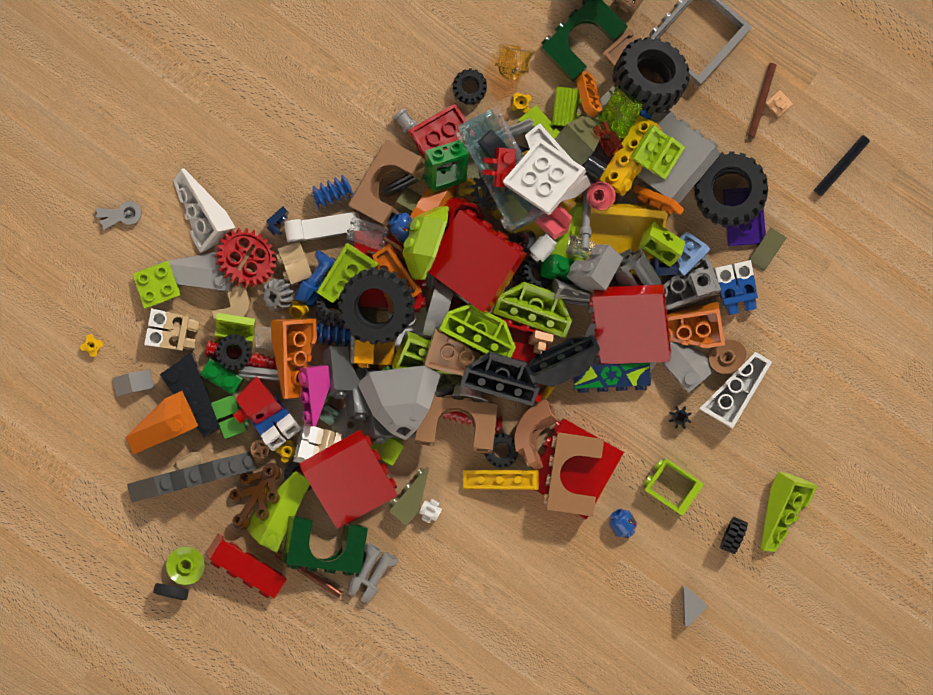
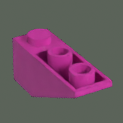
M328 365L299 368L298 379L302 387L300 398L304 405L303 420L306 426L314 427L317 425L330 387Z

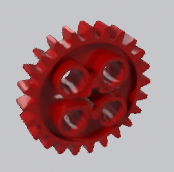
M238 228L236 233L231 230L229 234L224 235L223 239H220L219 245L215 249L217 253L214 257L218 259L215 264L221 265L218 271H224L225 275L223 277L227 278L229 276L230 283L235 280L237 281V286L243 283L244 288H247L249 284L254 288L256 283L261 286L263 281L267 282L269 277L273 275V271L276 268L275 262L277 261V258L273 256L276 254V251H270L273 245L266 244L268 238L261 239L262 233L256 236L255 230L249 233L248 229L245 228L242 233L241 229ZM251 246H254V250L241 270H238L237 268Z

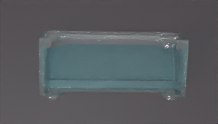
M498 105L457 126L458 132H456V136L460 143H465L503 217L500 221L504 229H509L511 233L548 216V214L510 188L493 187V175H482V170L489 169L494 171V163L486 164L483 162V158L489 157H486L477 143L490 129L501 138L508 148L516 149L517 162L515 166L524 157Z

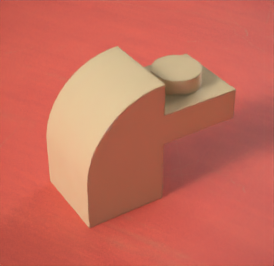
M248 288L227 292L231 307L212 311L215 320L217 313L246 317L251 308Z

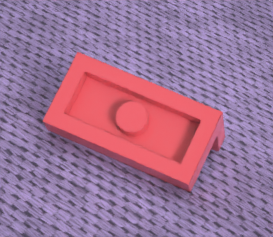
M559 204L550 215L537 207L531 209L528 215L553 240L568 233L572 216Z

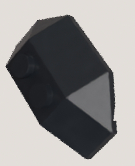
M594 335L574 337L543 351L542 354H537L529 362L528 366L538 384L554 387L589 371L600 347Z
M491 351L467 365L460 381V386L531 406L534 405L540 389L527 362Z

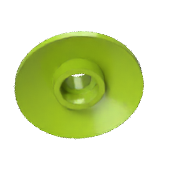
M179 547L167 559V573L178 584H193L204 573V558L193 547ZM184 562H189L190 567L188 569L183 567Z

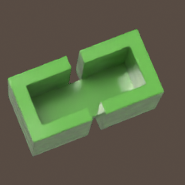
M235 395L211 403L217 419L235 414L242 408L236 401ZM235 417L219 423L225 439L248 431L247 427L250 426L248 419L240 424Z

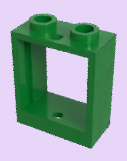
M461 139L425 151L424 180L431 193L467 182L469 153ZM457 160L456 164L437 170L438 166Z

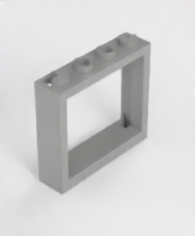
M679 0L674 5L676 8L672 14L668 12L661 20L663 24L659 28L655 26L649 33L651 39L659 38L692 0ZM722 0L707 1L740 30L699 75H696L691 69L689 70L690 79L699 87L752 28Z

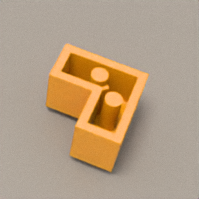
M355 340L354 363L358 364V367L371 368V364L378 365L379 369H384L386 366L390 367L395 356V342L370 344V341L364 343Z

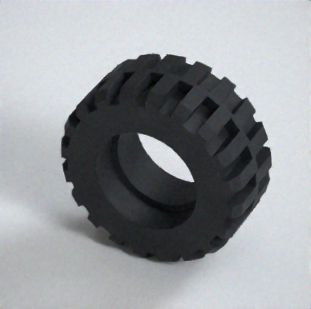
M645 37L643 40L639 38L634 40V42H630L622 51L613 68L614 74L612 79L615 83L616 91L620 92L619 96L622 100L625 99L630 107L634 106L638 111L645 110L646 113H653L654 111L661 113L664 110L668 111L681 98L690 80V69L688 63H685V57L679 54L680 51L676 47L670 46L671 43L667 41L662 42L659 38L653 40L651 37ZM638 67L654 70L662 77L664 83L658 84L647 80L639 72Z
M729 151V154L720 153V156L694 186L697 206L702 211L703 216L706 219L709 218L711 223L715 225L718 223L725 228H728V226L736 228L741 224H749L750 220H755L759 216L767 201V176L764 174L762 166L758 165L754 158L746 157L744 153H740V155L735 154V151ZM724 174H738L747 180L749 195L745 202L737 206H725L715 199L713 194L714 183L717 178Z
M371 267L369 270L364 269L346 283L339 296L338 309L341 311L339 318L344 320V328L351 330V336L360 337L359 341L364 343L370 341V344H377L378 342L384 344L389 340L396 339L403 333L411 322L415 310L413 308L415 298L411 295L413 291L411 287H407V281L404 277L402 279L399 278V273L395 271L389 272L388 268L378 269L377 267ZM371 288L380 289L391 297L394 304V312L389 320L378 323L369 320L363 315L359 306V299L366 290Z

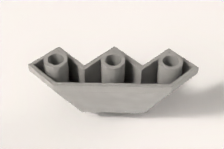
M426 366L369 372L358 383V386L373 416L390 433L407 440L418 429L428 413L440 374Z

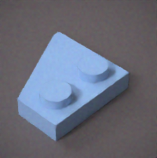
M688 231L680 237L685 241L682 256L677 260L680 265L679 271L684 276L710 250L705 243Z

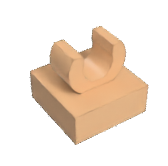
M779 90L765 104L779 117L793 103Z
M535 330L529 336L528 343L534 345V353L542 354V351H545L553 342L554 335Z

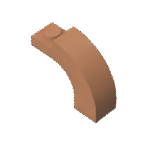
M546 399L538 402L526 411L520 419L515 432L516 451L524 457L526 464L535 470L543 468L537 451V439L545 428L558 422L553 405Z

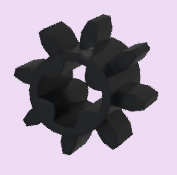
M675 406V412H669L672 415V419L668 422H674L675 429L678 425L685 429V423H691L688 416L692 413H686L685 406L682 410ZM678 412L685 415L682 423L680 420L676 421L675 419L678 416Z

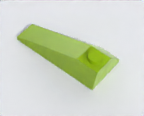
M777 473L770 489L761 550L777 551L788 535L790 525L798 521L799 517L797 515L803 507L807 508L818 485L789 473Z

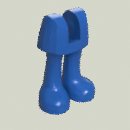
M317 250L315 253V258L318 261L317 269L307 281H302L295 294L297 301L305 302L306 305L312 308L316 306L318 297H321L317 293L319 287L336 261L335 258L329 257L320 250Z

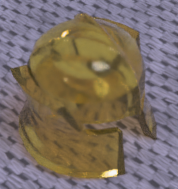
M499 45L500 56L494 66H498L502 77L515 80L524 76L525 73H529L530 59L535 50H521V46Z

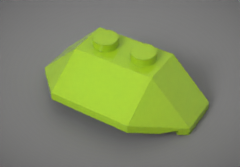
M447 206L428 210L414 217L410 224V232L404 242L402 254L411 278L414 280H425L427 272L435 260L448 220L449 207Z
M523 282L502 293L493 310L494 314L566 338L572 323L563 298H554L553 291L527 282Z
M472 304L448 311L438 329L484 355L491 351L511 357L516 348L506 321L489 312L483 313Z

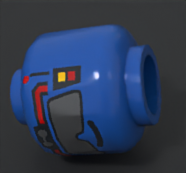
M407 213L395 214L389 222L390 232L400 241H405L410 232V224L414 219Z
M621 508L610 515L609 526L617 537L628 538L635 533L637 521L629 510Z

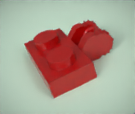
M496 147L495 159L483 158V162L486 164L494 163V171L489 169L482 170V175H493V187L508 188L504 185L503 180L515 168L516 149Z

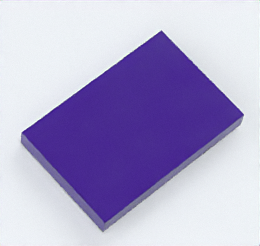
M749 187L724 189V205L737 206L745 202L749 195ZM764 208L755 220H750L749 224H741L736 228H733V226L726 228L728 247L760 244L766 234Z

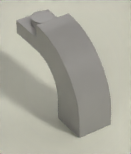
M438 279L422 333L431 337L434 328L439 329L446 313L449 311L454 291Z

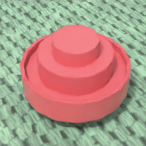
M599 181L589 187L586 197L587 202L592 208L606 210L615 202L616 194L610 184Z

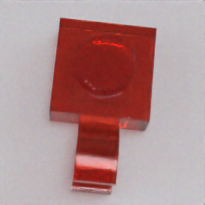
M606 121L592 128L594 134L602 138L599 142L608 157L624 148L615 131L611 132Z

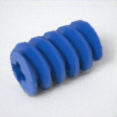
M341 175V181L335 177L334 184L327 180V187L320 183L319 190L312 186V195L318 210L320 203L323 207H327V201L333 205L334 198L341 202V195L345 199H348V193L354 196L350 183L344 175Z
M321 321L319 324L316 322L317 339H320L321 344L327 339L328 345H331L333 341H335V346H339L341 342L343 347H347L348 343L351 345L350 329L347 330L344 326L339 328V324L336 327H332V324L326 326Z

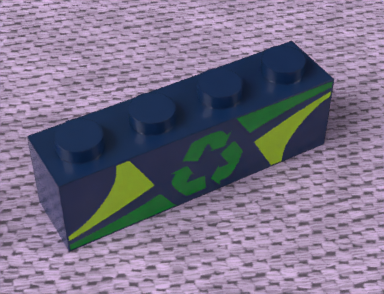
M650 362L591 365L589 371L573 378V389H577L578 393L589 392L591 388H597V392H607L608 388L616 387V391H627V387L635 386V390H647L646 386L651 385Z

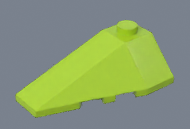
M295 471L277 489V493L280 496L279 501L276 504H272L266 500L267 510L269 511L268 519L261 520L257 518L255 511L246 530L259 544L275 552L279 550L286 537L289 516H296L310 486L306 477Z

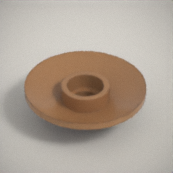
M725 340V345L713 347L709 354L710 366L720 374L737 372L747 359L745 347L736 340Z

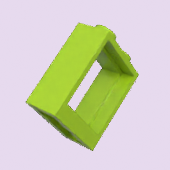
M664 458L663 461L659 459L653 468L656 470L652 477L648 475L645 479L643 490L683 516L704 484L667 458ZM666 465L693 483L678 507L651 489Z

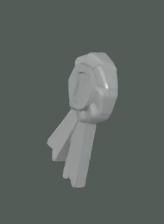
M132 201L122 203L119 209L96 208V218L108 217L99 222L103 225L104 230L119 221L127 225L138 223L142 216L140 206Z

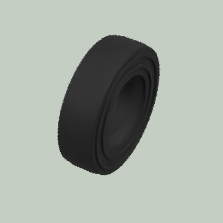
M155 583L153 593L174 599L187 600L189 590Z

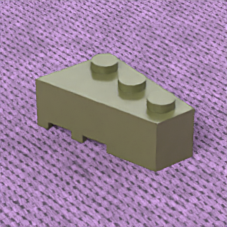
M586 114L568 123L554 140L576 163L582 166L594 152L607 123L603 120L601 114H598L596 117Z

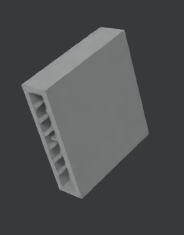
M670 110L661 113L655 112L649 120L657 123L663 133L673 137L685 149L666 180L653 174L643 166L641 172L635 178L652 191L672 198L679 204L720 156L717 150L718 145L711 139H708V141L704 139L703 134L697 129L691 130L684 120L678 121Z

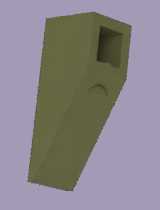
M428 467L425 470L420 468L414 475L416 480L413 484L408 482L401 490L404 493L401 498L395 497L389 504L391 507L389 512L405 526L411 522L420 510L429 471Z

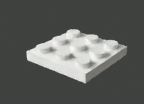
M539 138L503 180V183L537 208L550 215L586 173V170Z

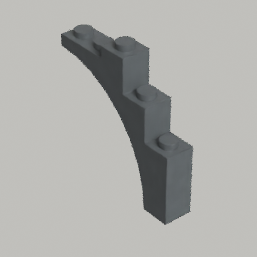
M329 346L323 352L324 365H328L330 387L327 396H334L336 399L345 398L347 419H354L357 422L365 420L366 435L368 434L371 441L375 442V444H384L391 437L398 438V436L390 433L373 416L358 386L360 380L351 363L348 347ZM416 431L409 438H415Z
M250 451L127 484L131 503L253 471L256 470Z

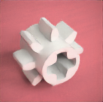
M433 499L430 502L425 500L419 511L423 515L421 519L428 523L431 520L436 522L442 510L438 507L439 502Z

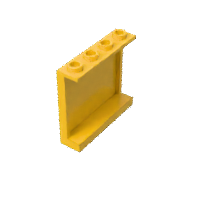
M613 203L606 210H596L590 206V227L592 231L589 238V250L586 251L585 260L589 259L591 251L596 245H610L618 254L628 249L631 252L639 250L638 247L642 235L653 221L666 229L668 213L663 211L662 208L657 210L652 206ZM642 249L650 262L653 255ZM631 269V273L637 279L638 275L634 269Z

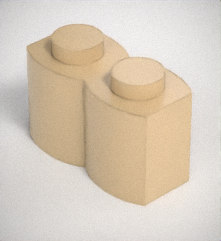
M297 241L278 248L279 253L276 255L279 264H284L286 271L283 272L286 282H290L293 286L308 280L312 275V271L301 242Z

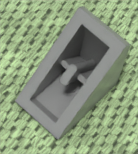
M150 369L112 378L117 397L154 388Z
M682 586L683 625L690 626L706 609L707 605L687 586Z

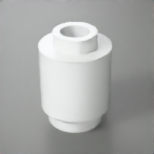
M547 233L544 236L541 235L529 248L531 251L529 255L537 262L539 260L544 262L556 249L557 242Z

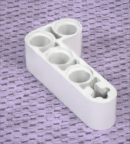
M359 212L284 222L288 243L362 231Z

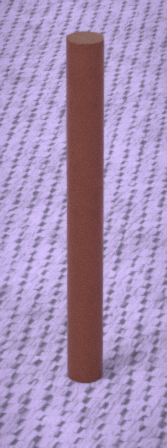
M769 63L748 132V136L752 138L756 136L777 65L774 63Z
M278 550L275 557L282 561L283 552ZM299 566V569H295L337 598L343 593L314 572L306 570V567Z

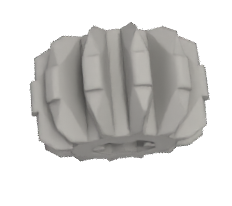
M273 279L264 285L265 289L261 291L264 295L261 300L266 301L265 307L270 306L271 311L277 310V312L290 307L291 301L294 299L291 296L293 290L289 289L290 284H285L284 279Z

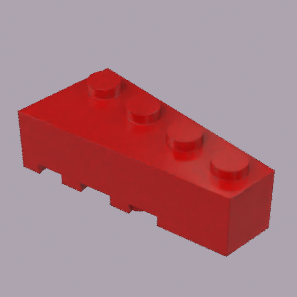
M218 533L206 551L208 558L211 560L210 564L218 569L223 567L227 570L226 573L235 579L238 576L243 579L242 583L252 589L254 586L259 589V593L264 597L269 598L271 596L275 599L287 580L285 575L265 562L260 563L259 559L251 553L242 552L243 550L234 542L227 543L224 540V536Z

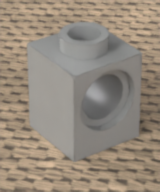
M702 267L692 271L693 274L690 275L689 279L696 299L716 293V287L709 268L704 270ZM699 278H704L707 280L708 284L706 286H700L698 285L697 280Z

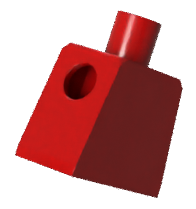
M256 376L236 397V401L242 408L233 416L240 424L248 417L255 424H258L280 411L282 406Z

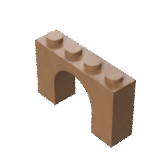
M386 139L385 143L380 147L375 160L371 163L367 174L361 180L354 196L351 197L348 206L390 229V220L395 214L400 212L380 200V183L385 176L394 171H403L420 180L424 174L425 159Z
M434 394L430 409L416 430L415 444L434 446L439 419L448 412L458 411L466 414L473 422L474 440L472 451L491 454L498 404H494L493 401L487 400L488 402H474L475 400L472 398L458 400L454 396L445 395L442 398L436 397V394Z
M558 432L557 436H553L551 447L555 448L554 455H550L549 467H552L551 475L547 474L546 486H549L548 494H544L543 505H546L547 510L593 516L596 497L574 494L566 490L560 480V470L564 462L573 456L601 458L604 439Z

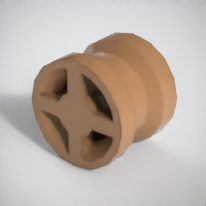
M256 440L252 443L250 451L255 458L262 459L270 454L271 449L263 440Z

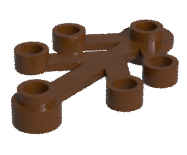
M268 463L260 472L253 474L243 473L240 476V482L244 485H250L253 481L257 480L261 481L257 486L241 491L233 489L230 492V499L236 502L251 496L241 513L233 517L232 522L235 528L239 530L248 528L250 524L248 515L257 501L259 509L256 511L257 518L261 520L268 519L269 511L267 510L266 499L272 504H276L280 499L277 493L276 480L279 479L281 471L277 464ZM267 485H269L270 492H268L266 496L265 488L267 487Z

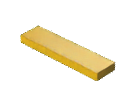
M463 470V489L539 490L538 470Z

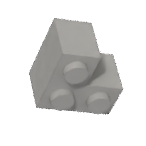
M596 245L592 249L588 260H575L570 267L567 277L581 290H606L623 257L610 245Z

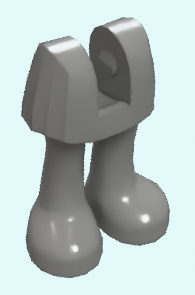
M367 543L365 546L367 556L361 568V574L358 573L357 576L351 577L348 594L354 596L359 590L361 583L368 588L364 591L361 601L368 603L378 593L377 585L387 568L395 566L399 561L395 556L384 552L370 580H367L366 578L382 552L379 547L371 543Z

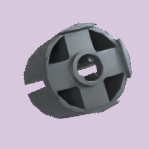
M638 247L639 250L633 252L628 249L619 254L623 257V260L614 274V278L619 286H639L630 271L631 269L635 270L643 285H661L659 276L645 256L642 248Z

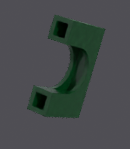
M584 0L582 2L583 7L572 11L568 16L570 19L565 24L561 22L555 28L556 33L552 37L548 35L541 42L543 45L541 51L572 83L587 68L571 50L568 43V36L576 26L592 24L598 27L612 42L617 40L627 30L628 26L603 0Z
M289 516L282 562L287 565V568L299 569V566L306 567V570L317 571L318 568L335 574L336 571H343L342 574L354 576V573L361 574L367 527L350 523L344 525L342 541L338 551L334 555L322 559L316 558L309 546L313 521L309 518Z

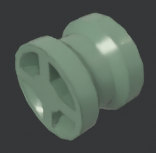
M325 403L319 418L333 426L335 418L339 417L341 412L332 405Z

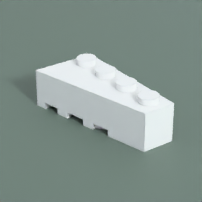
M755 352L699 408L700 411L734 429L770 368L772 361Z

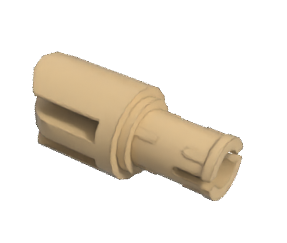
M199 452L188 453L177 459L176 465L162 471L161 474L203 464V456Z

